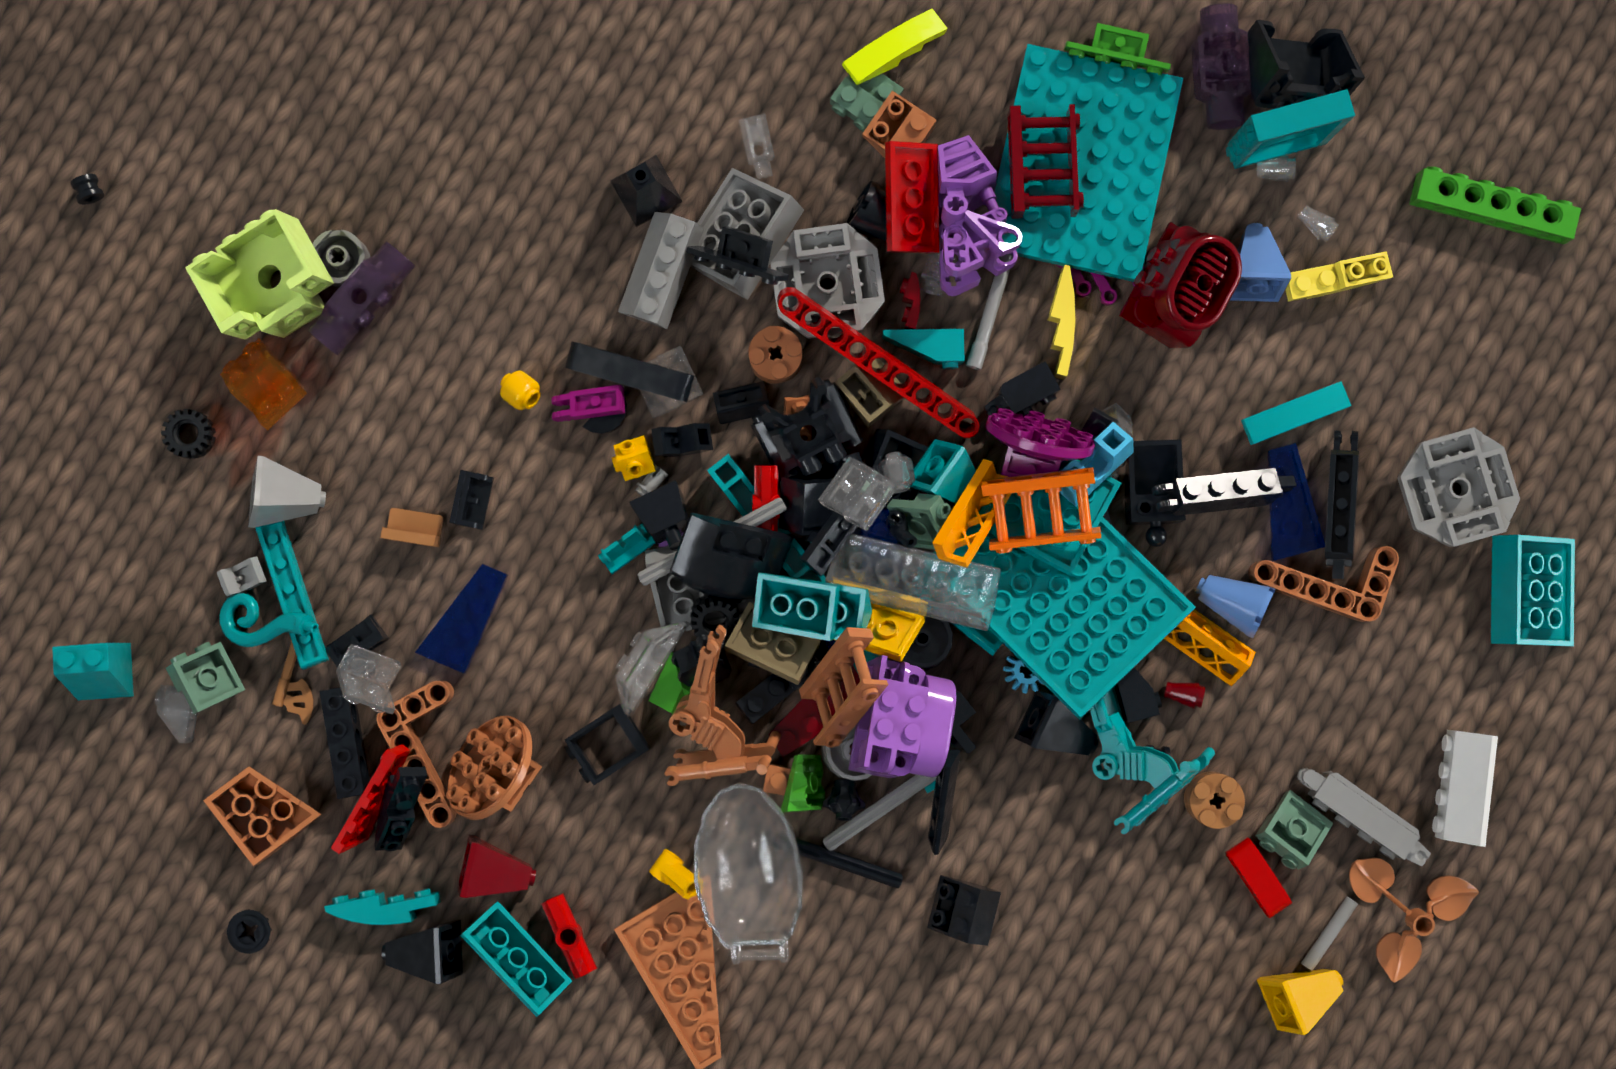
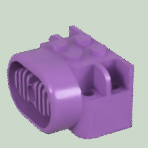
M885 655L868 661L867 665L871 678L887 680L888 686L856 724L848 770L886 778L900 777L908 773L931 778L938 776L944 767L950 747L956 709V687L954 682L950 679L926 675L920 667L910 665L908 662L887 660L888 656Z

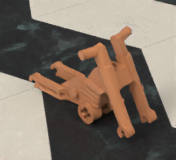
M718 625L715 630L719 635H716L714 631H710L706 647L702 646L690 694L680 699L676 710L669 720V727L674 734L678 736L691 734L690 739L692 741L695 740L696 743L702 744L703 747H708V749L689 752L685 749H677L673 757L681 759L678 760L676 766L667 767L664 773L666 776L672 775L667 782L669 786H675L679 781L701 778L707 780L711 779V777L741 774L751 770H756L758 774L764 775L767 773L772 760L771 757L775 753L781 738V734L778 731H772L766 743L745 744V735L729 718L730 714H726L725 711H720L718 707H715V673L722 642L726 637V629L722 625ZM680 721H682L683 723H686V725H685V726L680 725Z

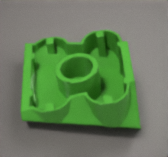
M794 755L780 813L822 810L825 791L823 786H821V779L823 777L821 755Z

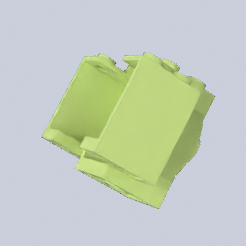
M277 209L264 212L259 220L247 223L241 232L225 237L222 240V244L215 248L217 253L210 251L200 254L192 260L193 263L185 267L221 333L245 340L260 330L261 332L278 337H287L328 311L318 293L334 284L299 219ZM279 270L281 273L280 283L275 288H272L271 277L274 272Z

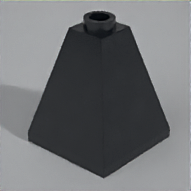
M657 155L610 180L636 227L652 219L654 212L663 213L682 202Z
M1039 690L1035 692L1014 739L1036 749L1088 756L1098 746L1097 735L1081 719L1079 720L1057 697Z
M453 920L386 942L382 947V959L386 961V965L434 984H442L463 974L462 937L460 936L461 920Z

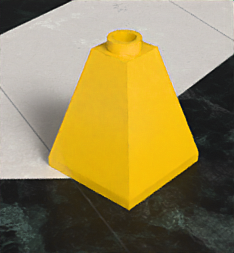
M1320 969L1264 976L1257 979L1277 1030L1300 1035L1309 1033L1343 992V978L1336 970Z

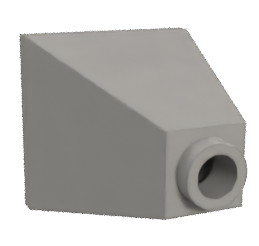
M257 456L252 477L248 527L255 528L316 514L319 507L324 508L326 492L321 491V484L264 456Z

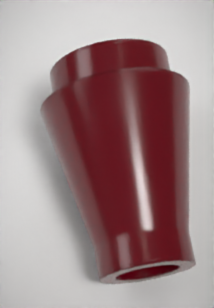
M1167 682L1164 697L1192 709L1195 707L1202 708L1206 687L1200 686L1199 683Z

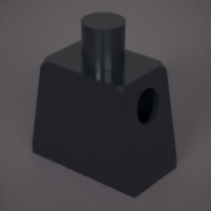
M675 480L629 502L656 544L667 541L671 550L678 549L682 538L681 533L684 532L689 519L683 493Z

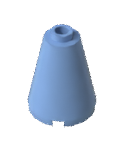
M1209 575L1207 579L1201 578L1195 592L1200 594L1198 600L1245 635L1254 638L1276 589L1269 586Z

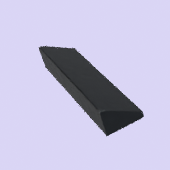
M960 750L948 751L944 767L940 774L936 776L928 840L934 855L940 853L949 834Z

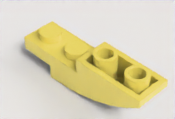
M1387 251L1291 272V280L1285 289L1288 302L1329 295L1393 278Z

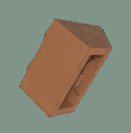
M891 91L862 136L885 158V142L925 143L935 129L937 120L894 91Z

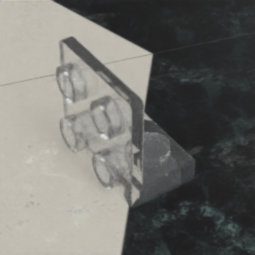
M350 644L336 669L343 697L352 704L361 703L369 706L376 712L393 714L395 706L389 688L402 667L400 661Z

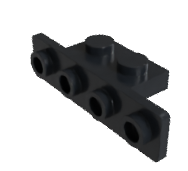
M722 227L717 251L704 246H688L686 249L687 253L695 255V260L710 262L711 260L717 262L716 266L727 270L735 268L739 270L740 275L755 277L757 275L762 277V282L777 285L778 281H787L789 279V274L768 268L773 244L772 240L732 227Z

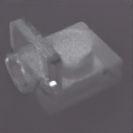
M939 252L929 254L919 286L920 290L928 294L942 297L944 291L940 287Z

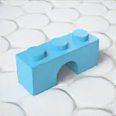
M1114 422L1094 439L1095 448L1090 457L1084 458L1081 462L1072 460L1062 470L1093 467L1095 484H1090V487L1087 488L1088 495L1134 453L1133 438ZM1073 486L1062 487V491L1059 493L1077 507L1076 490L1073 489Z

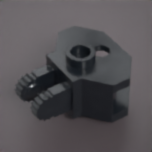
M699 634L696 641H690L688 646L674 652L672 656V664L680 668L677 676L679 681L688 687H691L694 681L702 646L706 647L707 634ZM724 640L716 668L715 684L728 678L732 671L723 649L725 645Z

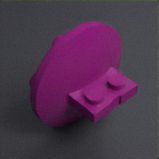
M999 408L997 413L988 417L986 423L988 432L1008 446L1001 475L1007 477L1060 471L1062 461L1090 457L1095 448V443L1092 440L1093 435L1070 427L1071 422L1068 420L1056 418L1055 421L1045 419V415L1037 411H1029L1028 415L1023 416V414H1014L1011 410Z

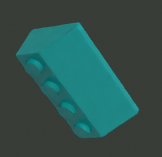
M498 901L460 935L536 1017L572 982L566 973Z

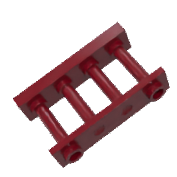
M1069 104L1066 116L1026 117V115H1021V106H1010L1007 122L1011 219H1022L1025 210H1029V207L1070 206V216L1076 217L1080 208H1083L1084 195L1083 192H1079L1076 130L1080 129V114L1075 113V104ZM1067 127L1066 143L1027 144V141H1022V131H1026V128ZM1068 153V169L1028 170V167H1023V157H1027L1028 154ZM1034 180H1069L1070 195L1029 196V193H1024V184Z

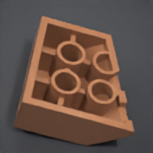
M250 766L203 800L253 866L262 863L322 815Z

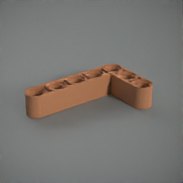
M1389 546L1372 549L1367 555L1355 591L1268 560L1253 563L1249 568L1248 576L1254 584L1272 587L1276 589L1275 592L1356 621L1370 622L1376 620L1381 614L1398 565L1399 556L1397 551ZM1380 552L1387 555L1388 561L1385 566L1381 565L1378 561ZM1261 565L1268 569L1269 575L1266 580H1262L1258 576V569ZM1286 575H1290L1294 580V585L1291 589H1287L1284 586L1283 580ZM1372 577L1376 578L1379 582V587L1376 591H1373L1369 586V581ZM1312 584L1317 585L1319 588V595L1315 599L1309 594V588ZM1338 593L1342 594L1345 599V603L1341 608L1335 604V596ZM1364 602L1370 607V613L1367 617L1363 616L1360 611L1361 605Z
M442 680L431 682L379 711L376 720L390 749L399 745V738L402 735L409 738L410 752L403 767H411L414 759L419 760L423 767H426L427 778L417 800L429 823L436 828L450 825L455 820L457 813L452 809L449 799L446 797L447 791L411 723L452 700L454 696L453 686L449 682ZM438 685L445 689V697L442 700L436 699L433 694L435 687ZM414 698L421 702V710L418 713H414L410 709V702ZM390 711L397 715V722L394 726H390L386 721V715ZM427 783L435 787V795L432 798L424 794V786ZM439 807L446 809L448 812V819L445 822L440 821L436 816V811Z

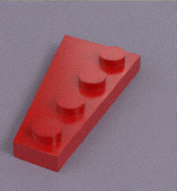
M401 744L394 748H389L383 753L377 770L333 843L332 850L341 854L369 839L378 820L382 796L389 775H395L398 767H403L410 752L409 748Z

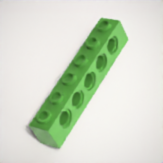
M1427 167L1416 174L1409 205L1563 245L1575 237L1581 208L1572 206V202L1566 200H1557L1555 202L1548 200L1545 195L1538 193L1524 194L1515 187L1494 186V182L1488 180H1470L1469 176L1461 173H1454L1452 175L1443 173V170L1438 167ZM1439 185H1442L1447 189V196H1444L1440 193ZM1465 192L1472 194L1473 203L1466 200ZM1491 198L1498 201L1499 209H1495L1492 206ZM1517 205L1524 208L1525 216L1518 213ZM1543 212L1550 215L1551 223L1544 219Z

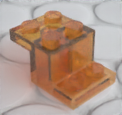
M260 338L255 342L247 344L242 354L235 361H229L220 374L230 393L256 416L260 425L267 431L307 394L296 375L272 354L267 344Z

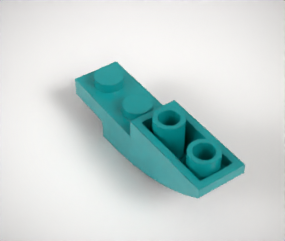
M430 888L415 891L414 897L404 898V894L388 897V902H386L384 892L375 893V889L359 892V897L349 899L348 895L332 898V903L324 906L325 912L351 922L393 925L412 922L417 918L415 910L436 906L441 902L439 891L431 893Z

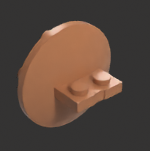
M500 716L487 721L478 729L474 728L468 733L461 749L454 753L451 758L452 768L449 774L448 791L446 793L452 809L457 814L470 820H480L491 816L502 807L510 812L514 809L527 786L531 784L542 768L540 764L531 759L532 738L529 729L524 723L511 716ZM469 743L474 747L466 755L465 753H463V750L465 746Z

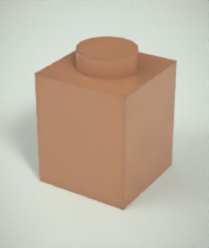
M770 763L765 777L763 792L784 796L791 767Z

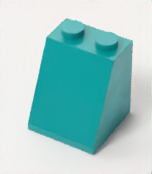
M96 643L52 647L54 675L78 701L134 696L131 643Z

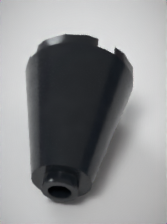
M870 181L859 195L858 203L855 208L851 209L846 223L858 233L887 241L886 191L878 183Z

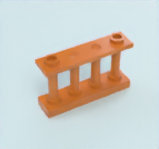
M1094 468L982 480V495L989 496V499L993 501L997 538L990 539L989 550H996V553H1009L1013 551V548L1072 541H1079L1080 544L1096 542V539L1101 538V529L1091 525L1087 491L1090 484H1095ZM1073 486L1077 494L1081 529L1064 531L1059 492L1062 491V487ZM1045 489L1049 497L1053 532L1036 534L1031 495L1034 494L1035 490ZM1017 493V496H1020L1025 535L1008 537L1003 499L1006 497V494Z

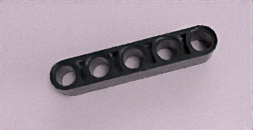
M573 341L571 342L565 368L684 402H688L695 377L691 374Z

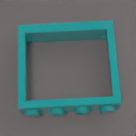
M1348 89L1251 115L1229 141L1228 147H1226L1227 157L1229 156L1234 169L1326 145L1355 117Z

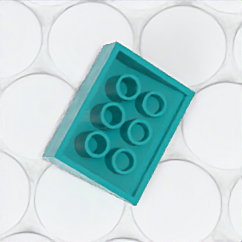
M1530 535L1492 536L1491 644L1574 646L1575 539Z

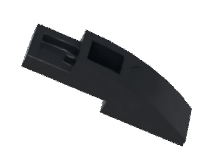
M826 640L821 641L799 685L772 674L738 700L735 704L752 725L802 686L830 650L831 646Z
M398 767L395 775H389L379 809L374 843L375 851L386 850L391 852L402 850L415 820L413 808L427 778L426 767Z

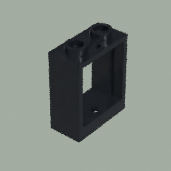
M622 703L566 738L565 742L567 745L564 746L569 757L572 760L577 759L582 768L579 769V772L586 783L591 781L593 786L651 749ZM612 717H615L636 751L598 774L577 740Z

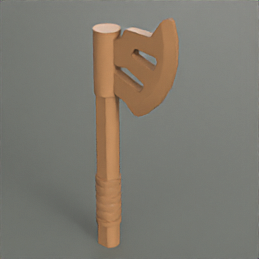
M291 640L272 705L279 707L285 705L288 712L299 714L302 724L307 725L313 711V696L304 679L290 683L297 658ZM287 691H301L302 695L291 696L287 694ZM304 702L305 708L295 707L294 703Z

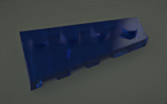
M1296 443L1269 450L1268 469L1276 468L1278 476H1294L1297 485L1290 492L1283 493L1284 496L1277 498L1270 504L1271 561L1325 547Z

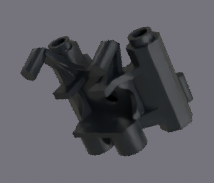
M820 377L811 381L809 401L799 412L783 415L769 405L764 404L758 408L759 414L752 418L753 423L751 427L770 464L778 465L779 482H781V477L797 476L800 472L803 476L811 475L823 467L819 460L820 458H825L827 464L834 463L847 455L845 450L858 445L863 440L835 382L831 383L829 379L822 381ZM805 425H812L816 429V436L811 441H805L800 436V430Z

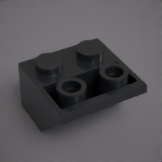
M940 875L927 928L968 944L988 946L1001 892L979 884Z

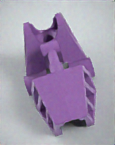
M969 135L938 145L939 218L943 222L939 227V250L941 251L939 274L941 290L949 296L959 295L978 286L981 277L976 270L984 267L996 276L1012 268L1017 262L1018 254L1016 249L1020 247L1022 242L1020 230L1015 226L1006 224L1007 211L999 207L996 202L997 197L994 190L997 183V171ZM982 205H986L989 212L983 215L973 212ZM1006 233H1012L1017 237V242L1005 243L1002 236ZM954 254L958 256L956 263H953ZM1011 254L1013 259L1010 262H1003L998 257ZM950 276L955 277L956 286H951L949 282Z

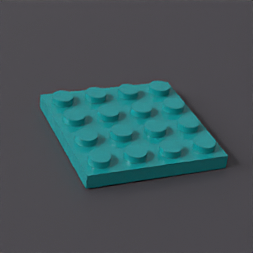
M1072 460L1062 461L1060 471H1062ZM1110 476L1088 495L1092 527H1098L1121 485V482ZM1045 489L1035 490L1031 497L1036 534L1053 532L1048 493L1045 492ZM1012 493L1004 506L1008 537L1025 535L1020 496H1017V493ZM1060 494L1064 531L1081 529L1078 506L1075 507ZM993 503L983 506L979 514L982 515L990 512L993 509ZM994 523L989 533L997 537L996 524ZM1072 541L1018 548L1071 576L1088 544Z

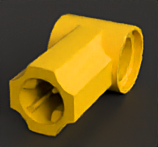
M664 849L649 872L662 883L669 885L683 898L688 900L696 896L701 889V880L683 865L684 861L670 850Z

